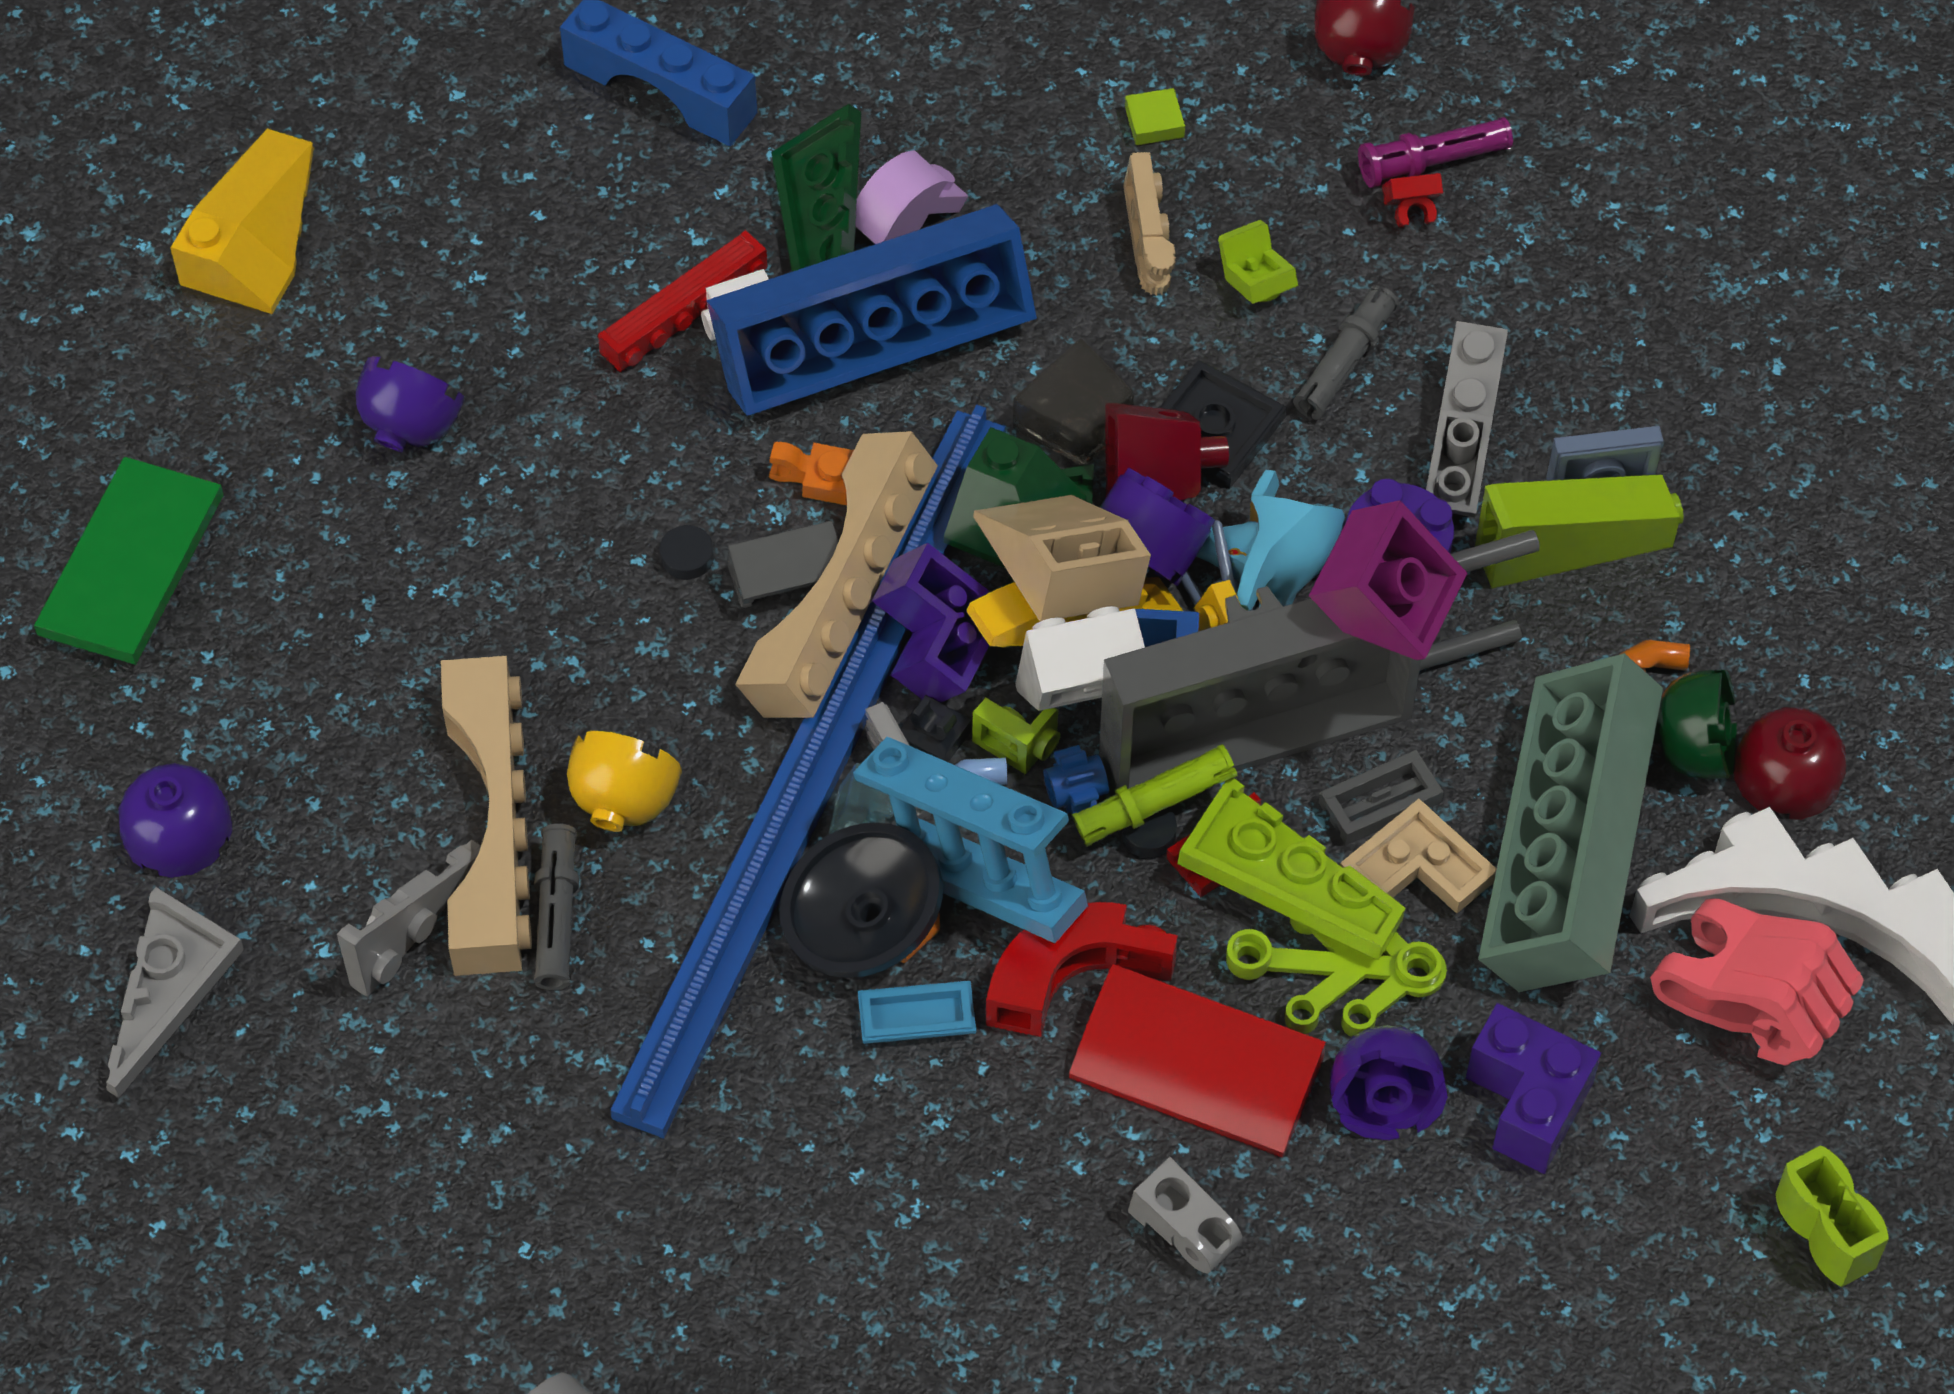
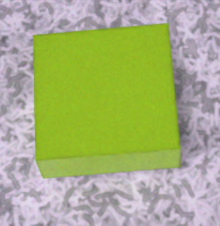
M1174 88L1125 96V110L1135 145L1185 137V124Z

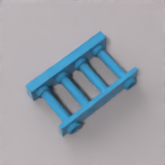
M888 736L853 772L856 781L888 794L896 826L914 833L930 849L941 871L943 894L1053 943L1059 940L1088 907L1085 891L1052 877L1045 847L1069 822L1066 812ZM915 807L933 814L935 825L918 818ZM959 826L977 833L980 845L963 838ZM1004 845L1023 853L1025 864L1006 857Z

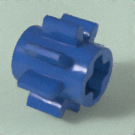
M1079 745L1054 752L1056 764L1043 771L1049 799L1052 806L1056 809L1066 806L1068 813H1078L1096 805V800L1099 799V796L1109 794L1108 779L1101 758L1098 754L1087 757L1085 750L1081 751Z

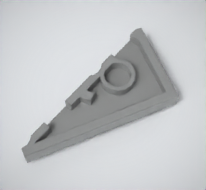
M472 839L467 844L460 845L447 855L446 862L449 863V866L443 873L435 876L428 870H424L400 887L391 897L383 899L374 905L366 927L362 930L347 924L337 933L349 984L352 988L368 997L380 983L385 984L394 977L406 952L415 942H423L434 929L437 916L448 905L447 899L465 879L479 854L481 845Z
M157 887L150 893L148 901L150 913L144 936L139 937L136 949L138 961L130 973L121 1009L123 1021L117 1045H112L108 1062L110 1073L106 1081V1088L108 1092L118 1098L244 951L241 939Z

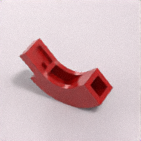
M1112 902L1088 903V907L1056 943L1023 930L1008 945L995 967L986 998V1026L1041 1037L1050 1002L1061 985L1077 974L1094 969H1110L1112 964L1148 977L1171 981L1176 962L1178 935L1166 933L1163 929L1153 925H1139L1137 927L1126 925L1127 905Z

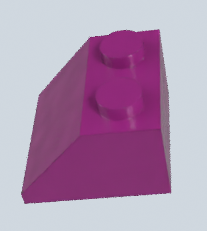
M1399 500L1352 510L1309 597L1342 632L1418 661L1426 659L1467 572Z

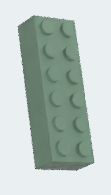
M1625 653L1535 678L1478 958L1479 961L1518 992L1610 974L1663 691V687Z

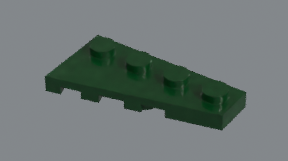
M849 103L771 152L792 272L854 251L861 111Z

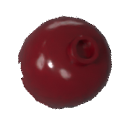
M1317 0L1315 38L1324 54L1331 61L1342 66L1344 72L1357 76L1369 75L1372 70L1380 69L1393 63L1405 51L1412 33L1415 7L1410 3L1405 8L1401 6V0Z
M1784 707L1762 714L1748 726L1735 754L1734 780L1742 796L1759 811L1770 807L1776 812L1790 814L1789 819L1802 820L1818 815L1835 802L1846 774L1845 745L1837 730L1820 714L1805 708Z

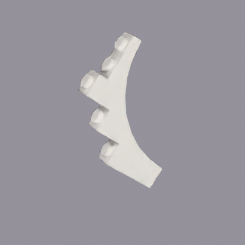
M1768 807L1752 815L1749 812L1740 813L1728 820L1721 829L1715 853L1713 851L1701 853L1694 857L1685 868L1669 875L1663 872L1654 874L1644 880L1636 890L1630 918L1641 934L1680 920L1691 919L1692 915L1706 899L1716 898L1761 915L1825 924L1836 934L1857 942L1891 962L1923 989L1951 1024H1954V892L1938 869L1920 877H1917L1916 874L1907 875L1896 881L1888 889L1854 838L1836 846L1832 843L1823 844L1815 848L1804 858L1772 809Z

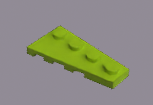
M1235 778L1226 780L1180 849L1177 864L1379 960L1403 921L1406 908L1353 867L1346 866L1342 868L1326 856V847L1312 836L1308 835L1303 838L1282 822L1283 814L1267 802L1259 805L1243 793L1245 786Z

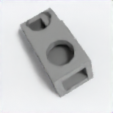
M1171 1157L1164 1161L1133 1191L1128 1213L1144 1227L1149 1224L1171 1246L1174 1245L1188 1263L1202 1273H1210L1242 1242V1234L1232 1218Z

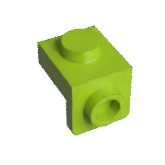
M1262 220L1252 222L1219 236L1218 242L1225 279L1252 304L1276 299L1282 292L1298 286L1295 267L1272 249L1268 225Z

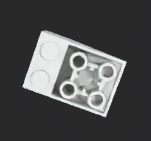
M1103 607L1090 612L1086 619L1066 623L1064 618H1050L1035 624L1033 630L1026 631L1015 683L1017 692L1038 711L1101 698L1104 659L1145 647L1135 608L1119 611L1118 607Z

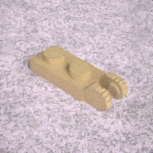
M1150 152L1132 153L1129 158L1123 188L1135 264L1137 265L1138 277L1142 285L1141 289H1144L1145 293L1148 292L1150 295H1163V292H1167V289L1170 287V273H1172V269L1175 267L1176 257H1174V244L1168 241V216L1166 213L1160 214L1158 203H1161L1162 178L1160 173H1153Z

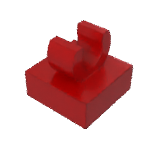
M1441 173L1394 178L1382 185L1384 205L1399 204L1395 210V221L1399 228L1409 225L1408 209L1410 206H1418L1423 210L1425 224H1431L1436 220L1437 209L1432 200L1443 194Z

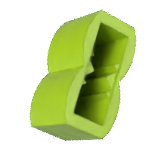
M1821 1145L1786 1163L1776 1191V1202L1781 1215L1788 1225L1799 1235L1809 1240L1812 1257L1823 1274L1835 1284L1843 1287L1875 1270L1889 1240L1887 1227L1877 1209L1863 1196L1854 1192L1851 1175L1844 1163L1833 1152Z

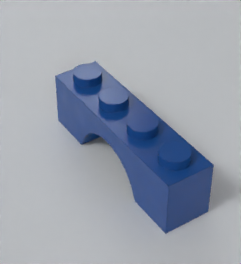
M582 0L560 26L564 66L605 86L616 75H630L640 78L663 92L680 110L689 127L731 147L757 115L754 74L601 0Z

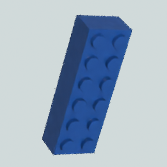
M998 204L707 300L728 391L746 416L1037 319L1019 226Z

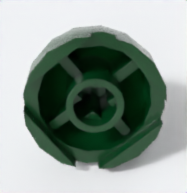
M1704 670L1687 673L1671 681L1662 693L1653 744L1660 743L1665 761L1675 771L1688 777L1715 779L1730 778L1729 774H1734L1737 750V723H1731L1729 705H1735V697L1728 671Z

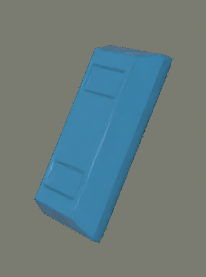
M971 981L858 991L863 1044L976 1033Z

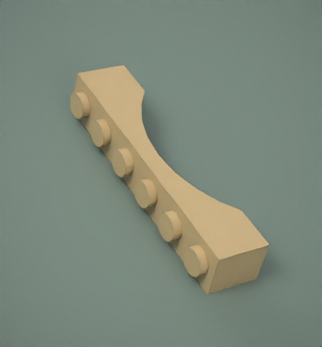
M912 431L861 435L842 473L846 487L847 512L843 532L833 557L819 580L801 603L775 628L756 642L735 684L763 718H814L938 467Z
M507 656L441 660L442 709L447 734L468 755L481 774L489 794L488 823L479 854L465 879L447 899L449 953L454 976L522 971L521 949H531L532 941L529 915L520 916V900L530 899L527 866L518 867V851H528L526 819L516 818V803H526L524 770H515L514 756L524 755L522 723H513L512 709H522L520 676L510 677Z

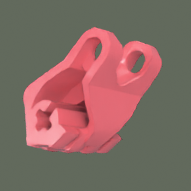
M1718 898L1706 899L1691 917V930L1695 943L1714 956L1699 959L1673 952L1665 955L1650 976L1653 992L1664 1004L1689 1017L1731 1032L1752 1033L1756 1043L1760 1046L1757 1057L1784 1066L1801 1059H1810L1821 1050L1824 1042L1823 1039L1826 1040L1834 1035L1840 1025L1839 1019L1843 1018L1851 1010L1854 1002L1851 996L1861 989L1864 981L1861 973L1856 969L1838 941L1836 933L1829 926L1814 921L1761 915Z

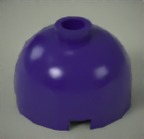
M372 356L367 358L356 389V405L363 422L376 431L375 442L391 450L403 452L406 444L418 447L427 446L438 442L449 433L465 401L463 394L458 392L452 399L445 395L449 384L430 374L397 361H393L390 369L387 370L376 367L380 357Z
M176 763L155 766L140 774L125 791L118 809L120 837L132 861L142 869L143 864L149 869L158 870L159 876L169 878L193 875L212 865L220 856L219 849L223 846L227 837L228 840L230 839L233 831L228 801L214 779L198 768Z
M1384 1025L1368 1028L1352 1036L1336 1055L1331 1070L1330 1089L1332 1103L1340 1115V1122L1348 1130L1365 1138L1380 1140L1400 1138L1399 1133L1395 1129H1408L1414 1125L1417 1126V1132L1428 1128L1442 1114L1448 1098L1443 1067L1438 1053L1421 1035L1405 1027Z

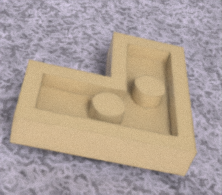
M1419 798L1340 863L1342 868L1346 866L1353 867L1392 898L1418 878L1455 913L1460 912L1494 883L1497 869Z

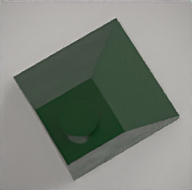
M990 427L966 468L944 534V543L1005 568L974 519L975 510L1073 495L1086 501V495L1039 446Z

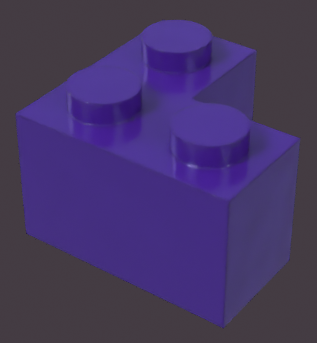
M929 543L893 560L872 602L912 632L891 676L919 698L923 699L927 695L941 703L966 692L989 647V644L966 610L970 602L990 593V591Z
M1496 1003L1472 1047L1465 1078L1509 1099L1499 1118L1492 1149L1545 1174L1594 1083L1602 1052Z

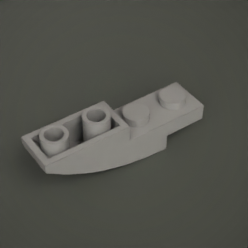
M1456 321L1426 487L1427 491L1450 505L1452 514L1476 517L1508 329Z

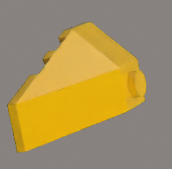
M266 129L192 210L173 242L171 252L181 286L270 314L274 313L295 276L297 263L295 255L298 237H301V215L309 184L314 151L313 142L271 129Z

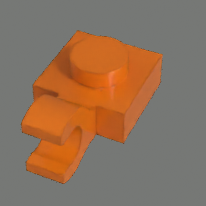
M774 442L770 456L772 466L769 478L779 482L802 483V497L847 505L846 487L842 473L854 450L813 443L811 454L807 455L790 443Z

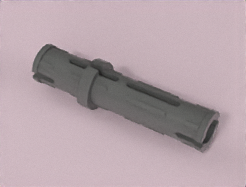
M1372 286L1355 313L1347 316L1339 326L1341 331L1338 338L1325 354L1306 384L1293 399L1295 408L1301 414L1308 417L1311 410L1315 407L1316 409L1311 414L1312 419H1320L1364 353L1375 348L1379 342L1378 333L1399 306L1398 298L1392 291L1384 288L1379 298H1377L1381 291V286Z
M550 824L541 830V869L535 873L534 882L535 889L540 892L534 982L541 989L561 990L570 985L573 893L579 889V875L574 871L577 832L570 825Z

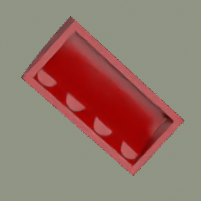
M1112 964L1083 1033L1069 1072V1078L1283 1158L1323 1064L1326 1042Z

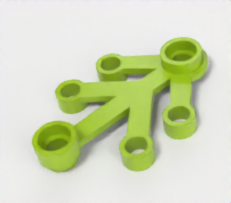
M1291 918L1290 924L1295 931L1305 935L1313 934L1330 952L1273 948L1265 934L1253 929H1244L1236 932L1227 944L1226 964L1235 976L1244 980L1257 979L1263 976L1266 971L1328 976L1305 995H1297L1291 998L1286 1005V1026L1303 1034L1312 1032L1318 1025L1319 1014L1365 978L1386 981L1364 1000L1355 999L1345 1005L1341 1026L1350 1037L1368 1028L1375 1027L1376 1018L1405 995L1426 997L1437 992L1445 981L1447 971L1443 956L1434 946L1425 942H1411L1408 944L1397 932H1395L1384 950L1387 956L1381 955L1380 959L1377 960ZM1244 955H1251L1258 962L1246 964L1239 961V958ZM1415 967L1421 968L1427 975L1422 977L1414 976L1408 970ZM1298 1009H1305L1312 1016L1307 1020H1300L1294 1017L1292 1013ZM1360 1013L1365 1015L1369 1021L1364 1024H1356L1350 1020L1349 1016Z

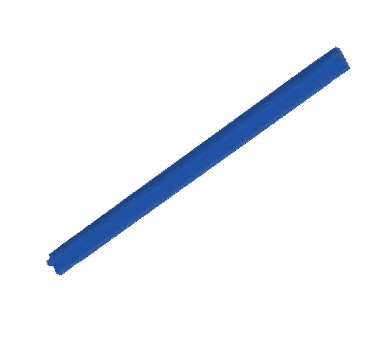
M976 405L971 415L958 410L955 413L932 458L938 467L882 580L895 558L926 543H929L945 557L948 556L952 546L944 543V534L966 468L990 427L1006 433V426L986 420V407ZM872 600L814 718L803 719L610 1110L611 1118L615 1121L661 1138H665L684 1095L692 1083L781 900L786 881L800 860L866 725V720H868L866 709L876 704L911 632L873 603Z

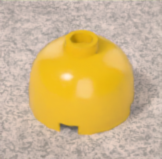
M588 731L584 741L579 735L576 737L570 754L567 770L569 790L578 806L592 815L590 819L592 824L604 830L620 832L624 825L638 826L653 821L669 805L681 776L682 769L680 763L669 753L661 749L657 759L641 752L644 741L613 732Z

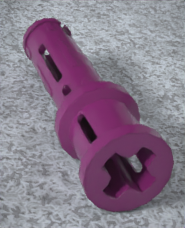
M1505 117L1421 138L1416 134L1406 133L1400 135L1398 141L1376 146L1371 142L1360 144L1358 149L1359 167L1366 185L1373 188L1380 186L1382 180L1402 175L1407 177L1419 176L1429 166L1461 160L1501 149H1510L1513 146V134L1511 126Z

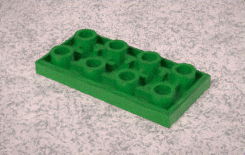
M123 457L34 624L37 636L136 665L224 496L221 484Z

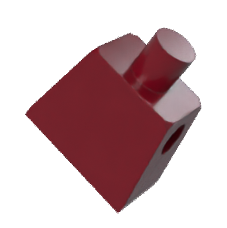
M1105 403L1106 497L1120 474L1124 475L1127 468H1131L1144 477L1148 476L1174 492L1173 496L1175 498L1184 500L1200 494L1201 469L1225 468L1228 466L1229 446L1227 438L1225 436L1201 437L1200 422L1190 413L1170 409Z

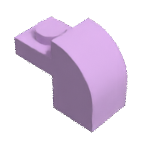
M915 150L907 151L885 163L863 187L857 198L855 226L874 244H878L920 230L929 214L960 212L968 195L954 183L955 178L948 170L935 164H929Z

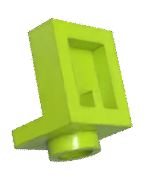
M985 697L973 712L972 742L998 758H1006V763L1026 774L1038 759L1045 761L1053 753L1060 740V732L1057 731L1058 709L1055 707L1044 709L1030 725L1013 708L1001 707Z

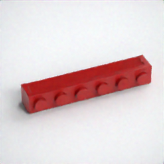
M745 230L617 322L598 334L600 354L614 365L619 372L628 366L638 364L646 353L654 348L662 347L670 336L677 331L686 330L692 321L701 315V311L707 310V287L761 269L766 270L768 268L767 249Z

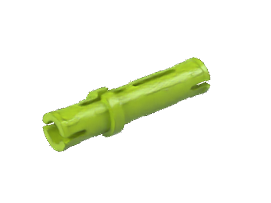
M1221 744L1205 754L1184 762L1129 789L1126 785L1115 789L1116 795L1099 804L1072 814V818L1084 844L1088 847L1092 843L1128 826L1136 829L1144 825L1143 819L1199 794L1218 783L1238 776L1237 771L1233 767L1234 763L1227 749Z

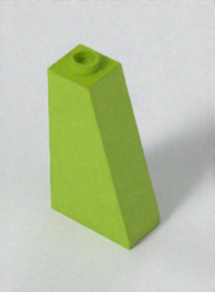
M1662 474L1496 483L1485 486L1475 546L1530 530L1535 531L1539 540V551L1483 567L1491 588H1497L1673 547L1678 525L1683 523V508L1676 493L1670 494Z

